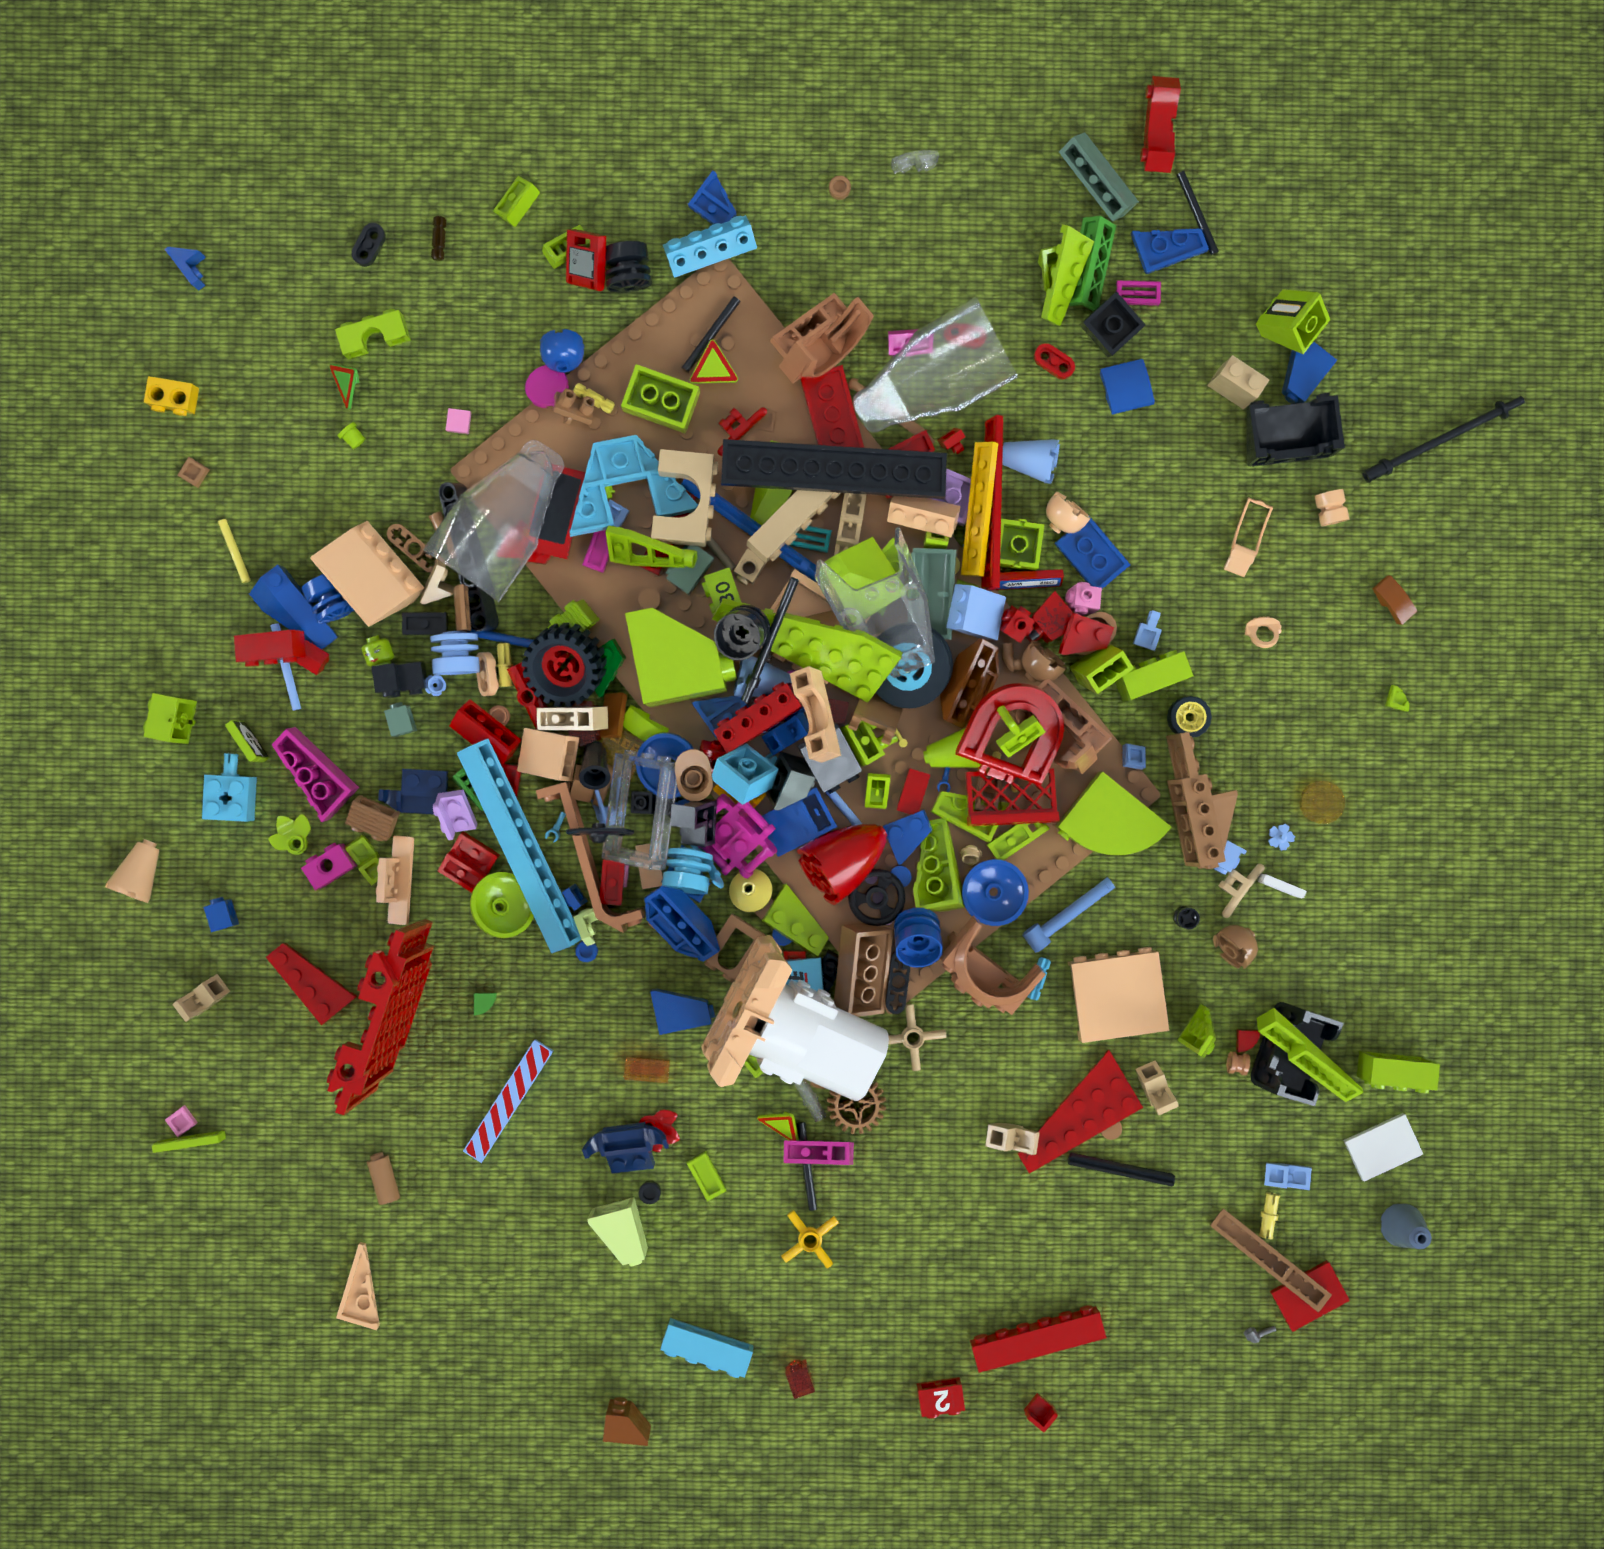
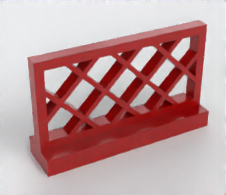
M1050 768L1047 773L1049 774V784L1045 788L1034 784L1041 791L1035 800L1025 793L1026 789L1032 784L1031 782L1023 790L1014 782L1007 783L1000 791L991 783L994 777H991L989 780L985 777L989 776L986 774L987 771L984 774L979 771L965 773L968 807L967 826L1055 823L1060 821L1059 812H1057L1054 768ZM971 777H980L986 782L979 792L972 786ZM1010 784L1020 792L1013 801L1003 793ZM988 785L998 793L991 802L981 794ZM1045 794L1050 799L1051 808L1043 809L1036 802ZM1021 795L1031 802L1027 809L1021 810L1015 804ZM999 796L1009 803L1005 810H998L993 805ZM979 797L987 806L983 811L973 812V801ZM991 807L994 811H987V809Z

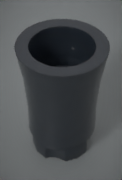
M593 741L592 743H587L584 747L579 781L588 789H602L609 784L611 779L607 763L606 748L603 747V743Z

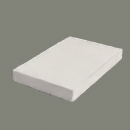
M1404 1113L1343 1140L1362 1181H1367L1423 1155Z

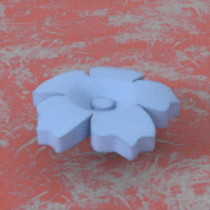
M1283 824L1278 825V829L1275 826L1269 829V836L1272 837L1268 840L1270 846L1279 847L1281 851L1287 850V847L1290 846L1288 842H1294L1295 838L1292 832H1288L1289 826Z

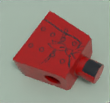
M1056 591L1050 594L1031 615L1030 618L1035 620L1033 630L1026 636L1030 642L1038 641L1042 638L1048 644L1065 634L1073 612Z

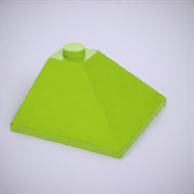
M873 537L836 554L821 563L817 569L818 575L852 627L908 593V590Z

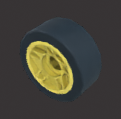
M1193 696L1179 698L1173 702L1167 714L1168 726L1173 733L1189 732L1192 738L1205 733L1212 719L1211 710L1207 703ZM1188 713H1192V721L1186 720V715Z

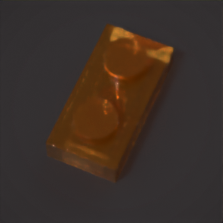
M626 1056L624 1080L668 1083L670 1060Z

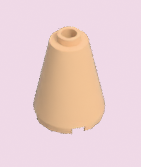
M145 839L143 843L137 842L107 881L105 887L148 903L151 897L159 849L156 848L157 844Z

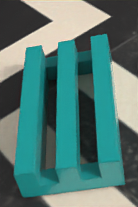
M808 526L803 530L824 534L826 539L796 533L797 538L824 543V547L793 541L789 545L828 553L832 530Z

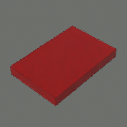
M1326 1260L1304 1272L1332 1294L1319 1312L1284 1284L1270 1291L1292 1332L1350 1301L1329 1261Z

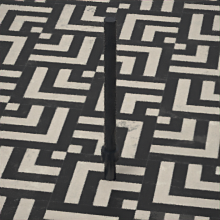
M790 577L771 624L770 636L762 646L753 671L748 675L745 682L747 686L741 698L745 703L750 702L755 688H758L760 684V675L799 582L794 577Z

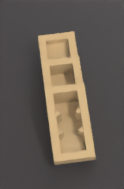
M844 493L834 556L859 543L867 494Z

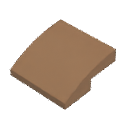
M464 584L453 587L456 631H471L468 586Z

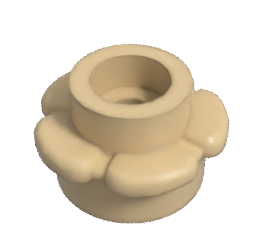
M968 845L960 851L962 861L969 865L979 863L982 856V851L978 850V847L974 845Z

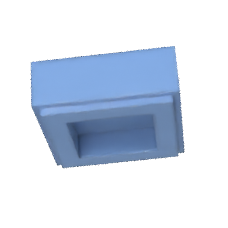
M1124 744L1122 746L1123 767L1140 770L1146 768L1145 747Z

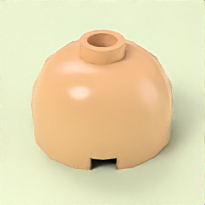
M1056 491L1046 508L1047 518L1051 522L1049 526L1057 533L1061 531L1066 533L1080 531L1091 518L1076 503L1069 500L1065 501L1066 496Z

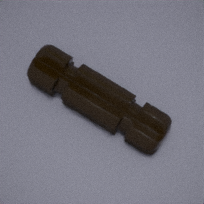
M435 216L433 218L435 228H433L432 246L434 249L431 250V257L433 260L443 261L446 219L442 216Z

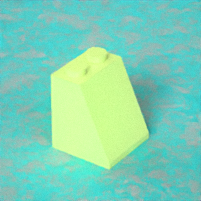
M635 1197L592 1208L587 1219L588 1224L622 1265L629 1264V1266L641 1264L642 1260H645L648 1246Z

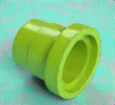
M355 422L350 423L337 435L340 440L343 439L353 450L366 440L356 428L357 424Z

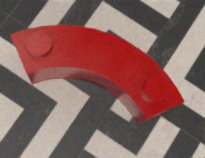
M1152 76L1151 85L1148 84L1146 87L1145 98L1148 99L1144 131V148L1141 149L1140 162H1144V171L1171 173L1175 157V132H1173L1174 124L1171 119H1175L1177 115L1181 91L1179 78Z

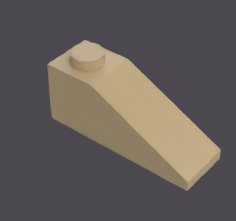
M607 707L537 708V730L608 729Z

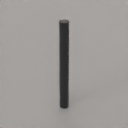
M1182 171L1176 176L1199 229H1202L1210 255L1212 256L1218 253L1219 250L1185 171Z
M733 296L681 367L683 370L689 373L705 351L710 340L714 339L741 302L738 298Z
M805 1122L796 1123L799 1141H808ZM802 1164L809 1211L817 1210L812 1167L811 1164Z

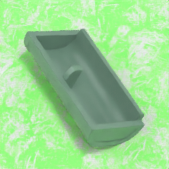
M913 548V552H911L908 622L928 625L940 633L944 639L951 640L952 630L946 627L954 592L957 550Z

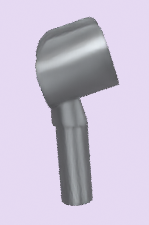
M1272 1326L1257 1332L1254 1327H1250L1244 1331V1335L1248 1341L1258 1343L1261 1337L1275 1332L1276 1328Z

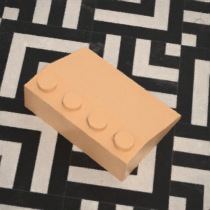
M368 521L351 528L310 558L368 627L414 603L425 589Z

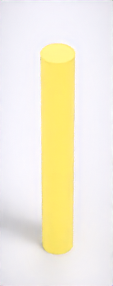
M226 519L219 520L218 524L242 583H248L251 579Z

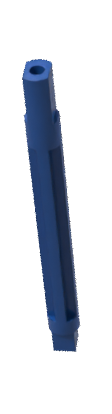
M684 479L681 485L700 499V491L697 486L691 481ZM715 493V497H711L710 505L714 506V510L748 535L752 536L761 527L759 523L725 500L718 493ZM787 544L780 549L782 551L779 555L781 559L814 582L818 580L820 576L817 573V565Z

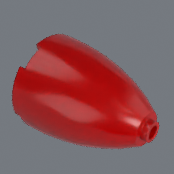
M860 824L840 828L813 839L799 848L797 853L801 855V858L798 862L812 886H816L820 892L825 893L823 897L828 903L836 905L851 894L874 868L887 842V833L881 825L877 826L876 824Z

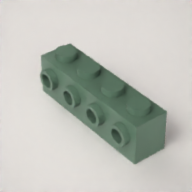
M1085 132L1074 136L1059 151L1112 222L1125 216L1139 202Z

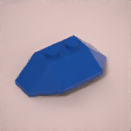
M660 886L644 898L646 920L676 952L698 958V960L704 962L720 951L711 920L683 890Z

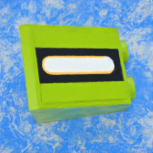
M1282 289L1264 314L1259 317L1256 326L1262 337L1304 354L1328 324L1330 317L1320 293Z

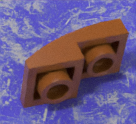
M1387 575L1372 588L1381 606L1388 607L1396 624L1403 625L1417 612L1409 596L1391 575Z

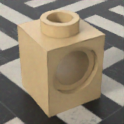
M747 548L734 570V574L737 575L735 579L745 585L748 583L753 585L764 568L765 563L753 551ZM747 563H752L756 569L754 573L746 574L743 571V566Z

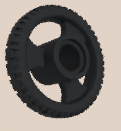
M872 869L864 880L878 876V885L870 887L866 893L858 892L857 887L848 895V902L852 913L861 922L872 926H882L894 921L902 912L905 905V890L901 881L893 873L884 869ZM891 884H894L898 894L895 908L887 905L888 894L886 888ZM881 892L883 894L882 901L879 903L872 902L870 899L871 894ZM863 903H867L871 908L879 909L881 917H868L858 907Z

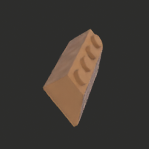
M861 923L842 925L834 1004L837 1008L857 1017L884 1014L893 938L892 928Z

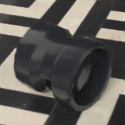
M1181 906L1175 910L1173 920L1177 926L1189 930L1199 924L1200 916L1195 909Z

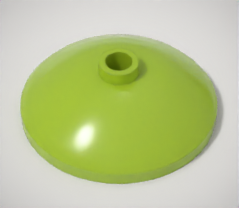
M496 872L484 877L477 883L471 894L470 909L474 921L481 930L493 937H514L526 930L534 918L516 877L512 873ZM496 904L501 906V911L496 910Z

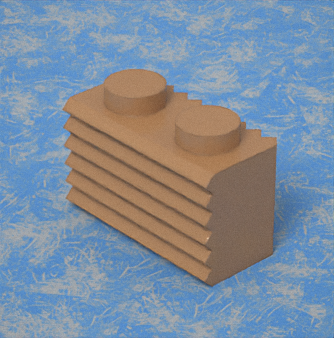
M359 795L352 802L345 824L351 826V829L355 832L370 834L376 841H387L393 834L400 812Z

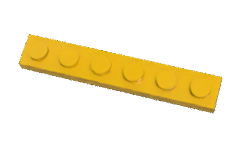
M975 442L961 575L984 577L998 443Z

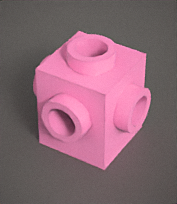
M1086 582L1077 583L1066 593L1065 601L1071 611L1081 616L1095 613L1100 609L1102 588L1090 586Z

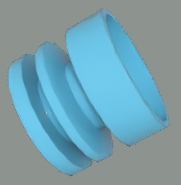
M687 847L667 849L666 855L674 859H667L665 865L674 868V871L664 872L662 886L680 889L688 894H708L710 878L700 875V873L711 871V866L704 863H711L713 855Z

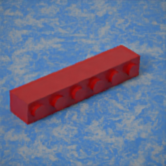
M1088 1305L1081 1307L1080 1311H1065L1060 1313L1058 1317H1043L1038 1319V1322L1032 1324L1021 1323L1016 1328L1010 1330L1003 1328L995 1331V1334L975 1336L973 1340H970L978 1372L981 1373L1106 1339L1099 1310L1096 1306Z

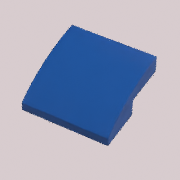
M1143 359L1100 369V376L1106 390L1105 397L1112 415L1155 403Z

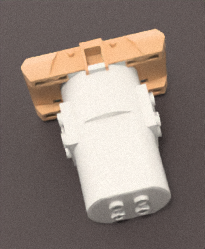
M770 935L757 937L735 982L733 981L728 990L724 1003L701 1046L704 1056L709 1061L707 1067L710 1075L720 1087L733 1085L747 1057L751 1055L756 1057L762 1072L768 1075L774 1073L788 1084L794 1082L800 1085L804 1078L851 1100L858 1101L862 1099L886 1057L889 1044L887 1030L837 1008L828 992L822 989L816 991L810 988L811 986L805 981L798 980L796 982L791 979L789 984L786 985L792 968L782 956L780 946Z

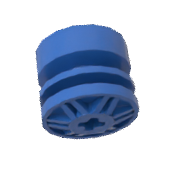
M324 574L305 583L301 588L307 602H319L312 608V612L318 614L316 620L319 624L339 620L354 611Z
M911 908L904 910L896 917L894 921L896 956L899 961L910 967H926L938 961L943 949L938 916L925 908Z

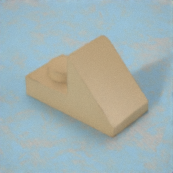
M437 558L424 586L425 589L420 595L421 604L425 605L454 594L453 586L444 582L448 573L446 560Z

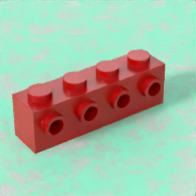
M781 682L772 688L774 692L768 696L765 693L753 700L755 704L748 708L746 705L735 712L737 716L731 720L727 717L717 723L718 728L713 732L726 753L748 743L803 707L800 700L794 695L792 683L785 684Z

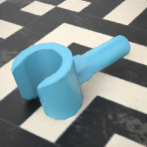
M560 813L556 824L546 832L545 839L549 837L550 832L556 835L554 842L560 838L559 829L566 815L565 813Z

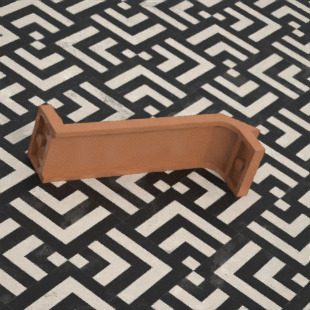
M563 782L536 790L538 799H544L545 802L562 799L570 829L584 828L577 800L571 799L569 793L570 782ZM572 835L595 917L622 933L628 930L627 926L640 924L646 916L644 907L623 913H615L608 908L607 904H601V883L587 835Z

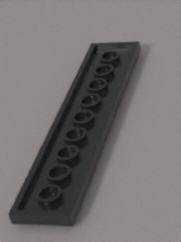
M723 439L721 486L945 499L947 453Z

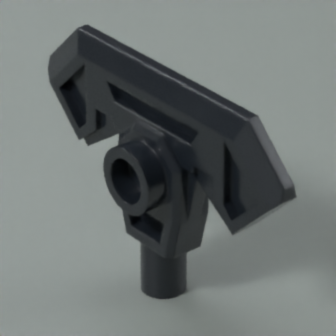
M594 823L592 828L567 829L566 833L573 836L589 835V839L593 843H604L608 835L628 836L634 834V830L606 828L604 823Z

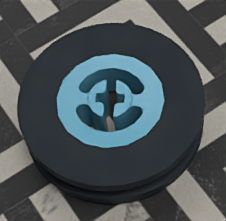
M903 622L888 628L877 637V639L903 652V658L899 661L898 666L906 664L908 660L910 664H916L920 661V658L913 654L912 651L918 653L924 663V672L921 677L916 676V672L920 669L921 664L915 665L911 670L909 666L902 667L899 670L901 675L897 672L896 667H894L876 691L879 697L893 706L910 709L929 704L944 691L952 675L953 658L947 642L940 633L922 623Z

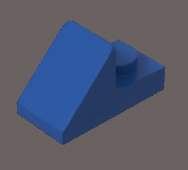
M175 247L165 248V251L192 286L198 291L206 286L201 280L203 277L202 273L196 267L198 263L206 258L200 251Z

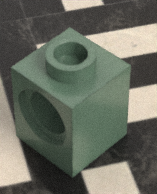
M402 702L390 705L389 710L384 711L391 737H398L417 731L409 705H403Z

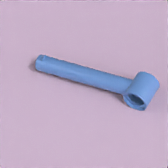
M1108 877L1044 925L1040 927L1037 923L1028 928L1022 936L1035 953L1041 951L1050 944L1051 940L1048 937L1101 899V897L1115 888L1114 884Z

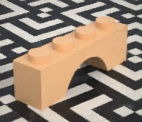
M808 666L790 673L794 695L802 703L808 718L809 731L804 739L809 759L822 763L841 756L822 671Z

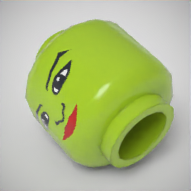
M379 635L366 639L367 644L363 645L361 650L368 666L392 664L391 660L394 658V653L388 639H380Z

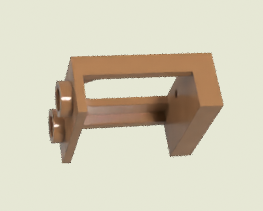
M731 913L716 937L720 951L735 928L754 939L739 964L733 969H728L718 962L719 952L705 960L704 963L714 971L716 968L724 973L722 976L732 983L736 980L757 937L767 936L734 913Z

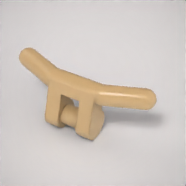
M1257 864L1246 878L1232 869L1231 872L1228 871L1225 881L1222 880L1218 886L1232 896L1222 912L1224 918L1231 916L1241 899L1264 871L1265 867L1263 864ZM1237 880L1240 882V885L1237 889H1234L1232 885Z

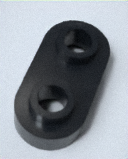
M367 224L352 249V258L359 266L367 267L372 265L385 242L386 233L379 224ZM377 233L378 238L372 239V235ZM363 253H368L366 259L361 258Z

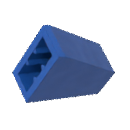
M1315 342L1310 345L1304 354L1292 350L1281 392L1285 395V399L1291 404L1304 403L1336 363L1337 359Z
M658 988L650 991L659 1035L712 1024V1018H715L713 1004L709 1005L707 999Z

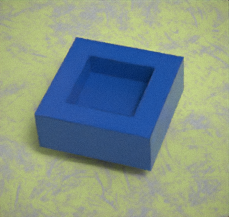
M576 884L562 892L566 904L572 907L574 911L588 902Z

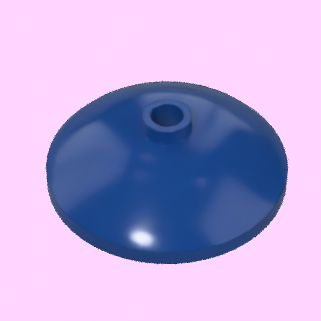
M659 733L648 738L639 748L636 757V770L642 784L659 797L676 798L682 796L677 787L675 766L671 764L670 760L673 759L676 762L677 757L682 752L694 749L693 746L686 739L674 733Z
M999 859L983 861L974 866L964 879L962 885L964 906L971 916H975L980 920V923L989 926L1008 924L1018 918L1027 905L1029 889L1026 878L1015 865ZM993 887L997 889V894L994 896L989 893Z

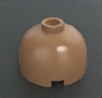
M1031 641L1022 656V665L1026 670L1025 676L1034 683L1037 680L1043 682L1044 680L1050 679L1054 681L1059 678L1067 669V667L1063 666L1065 663L1050 649L1039 648L1041 643Z
M1230 925L1221 929L1213 937L1215 948L1219 946L1224 952L1220 954L1221 957L1235 968L1239 969L1241 966H1243V969L1247 968L1258 952L1256 936L1249 928Z

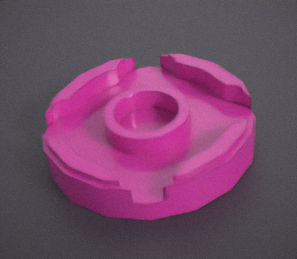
M546 365L535 369L529 375L525 385L527 397L535 406L540 408L554 406L555 393H562L564 389H569L566 374L553 371Z

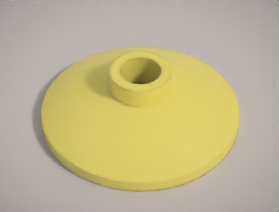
M755 869L753 875L748 879L744 878L739 872L732 879L729 887L732 903L744 912H756L763 909L769 903L773 891L769 877L758 869ZM751 885L752 891L747 893L746 887Z

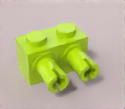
M860 721L857 731L848 728L850 722L840 727L860 767L866 766L884 756L883 749L898 742L897 736L892 738L890 745L881 742L884 734L876 738L872 730L877 727L864 721Z

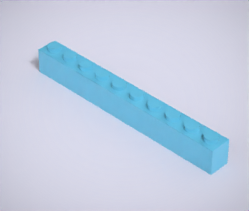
M485 739L457 752L551 953L566 949L579 942L581 937L572 914L489 739Z

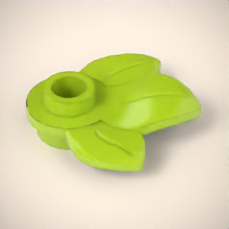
M301 814L294 821L286 816H278L276 823L278 834L268 838L271 845L277 850H288V852L294 855L304 853L308 848L307 836L311 830L308 818ZM295 840H299L301 842L299 848H296L294 846Z

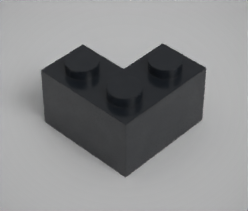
M423 662L371 666L375 693L382 694V697L398 698L404 692H409V695L423 694L422 690L426 688L425 680L427 674L426 666Z
M705 798L701 801H689L684 799L671 804L669 812L671 826L680 827L681 844L707 847L715 844L717 800Z

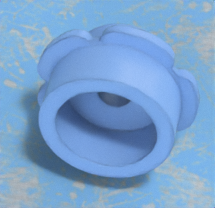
M430 675L425 680V691L428 694L431 693L433 696H439L446 689V683L440 675Z

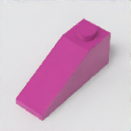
M784 1140L783 1163L853 1165L854 1142Z

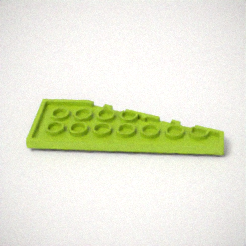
M723 598L712 619L718 622L733 608L743 604H750ZM765 608L762 611L767 616L771 627L776 613H773L772 609ZM786 613L771 651L802 668L810 666L822 671L824 680L867 703L902 658L903 652L864 631L856 629L854 632L843 629L844 626L836 624L835 627L820 624L818 620Z

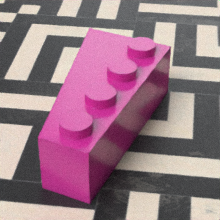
M296 727L286 729L272 744L286 768L295 777L297 785L302 788L308 797L307 800L310 805L317 811L321 822L330 820L359 789L344 772Z

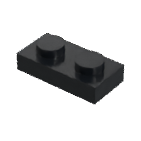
M446 612L402 613V635H438L448 632V613Z

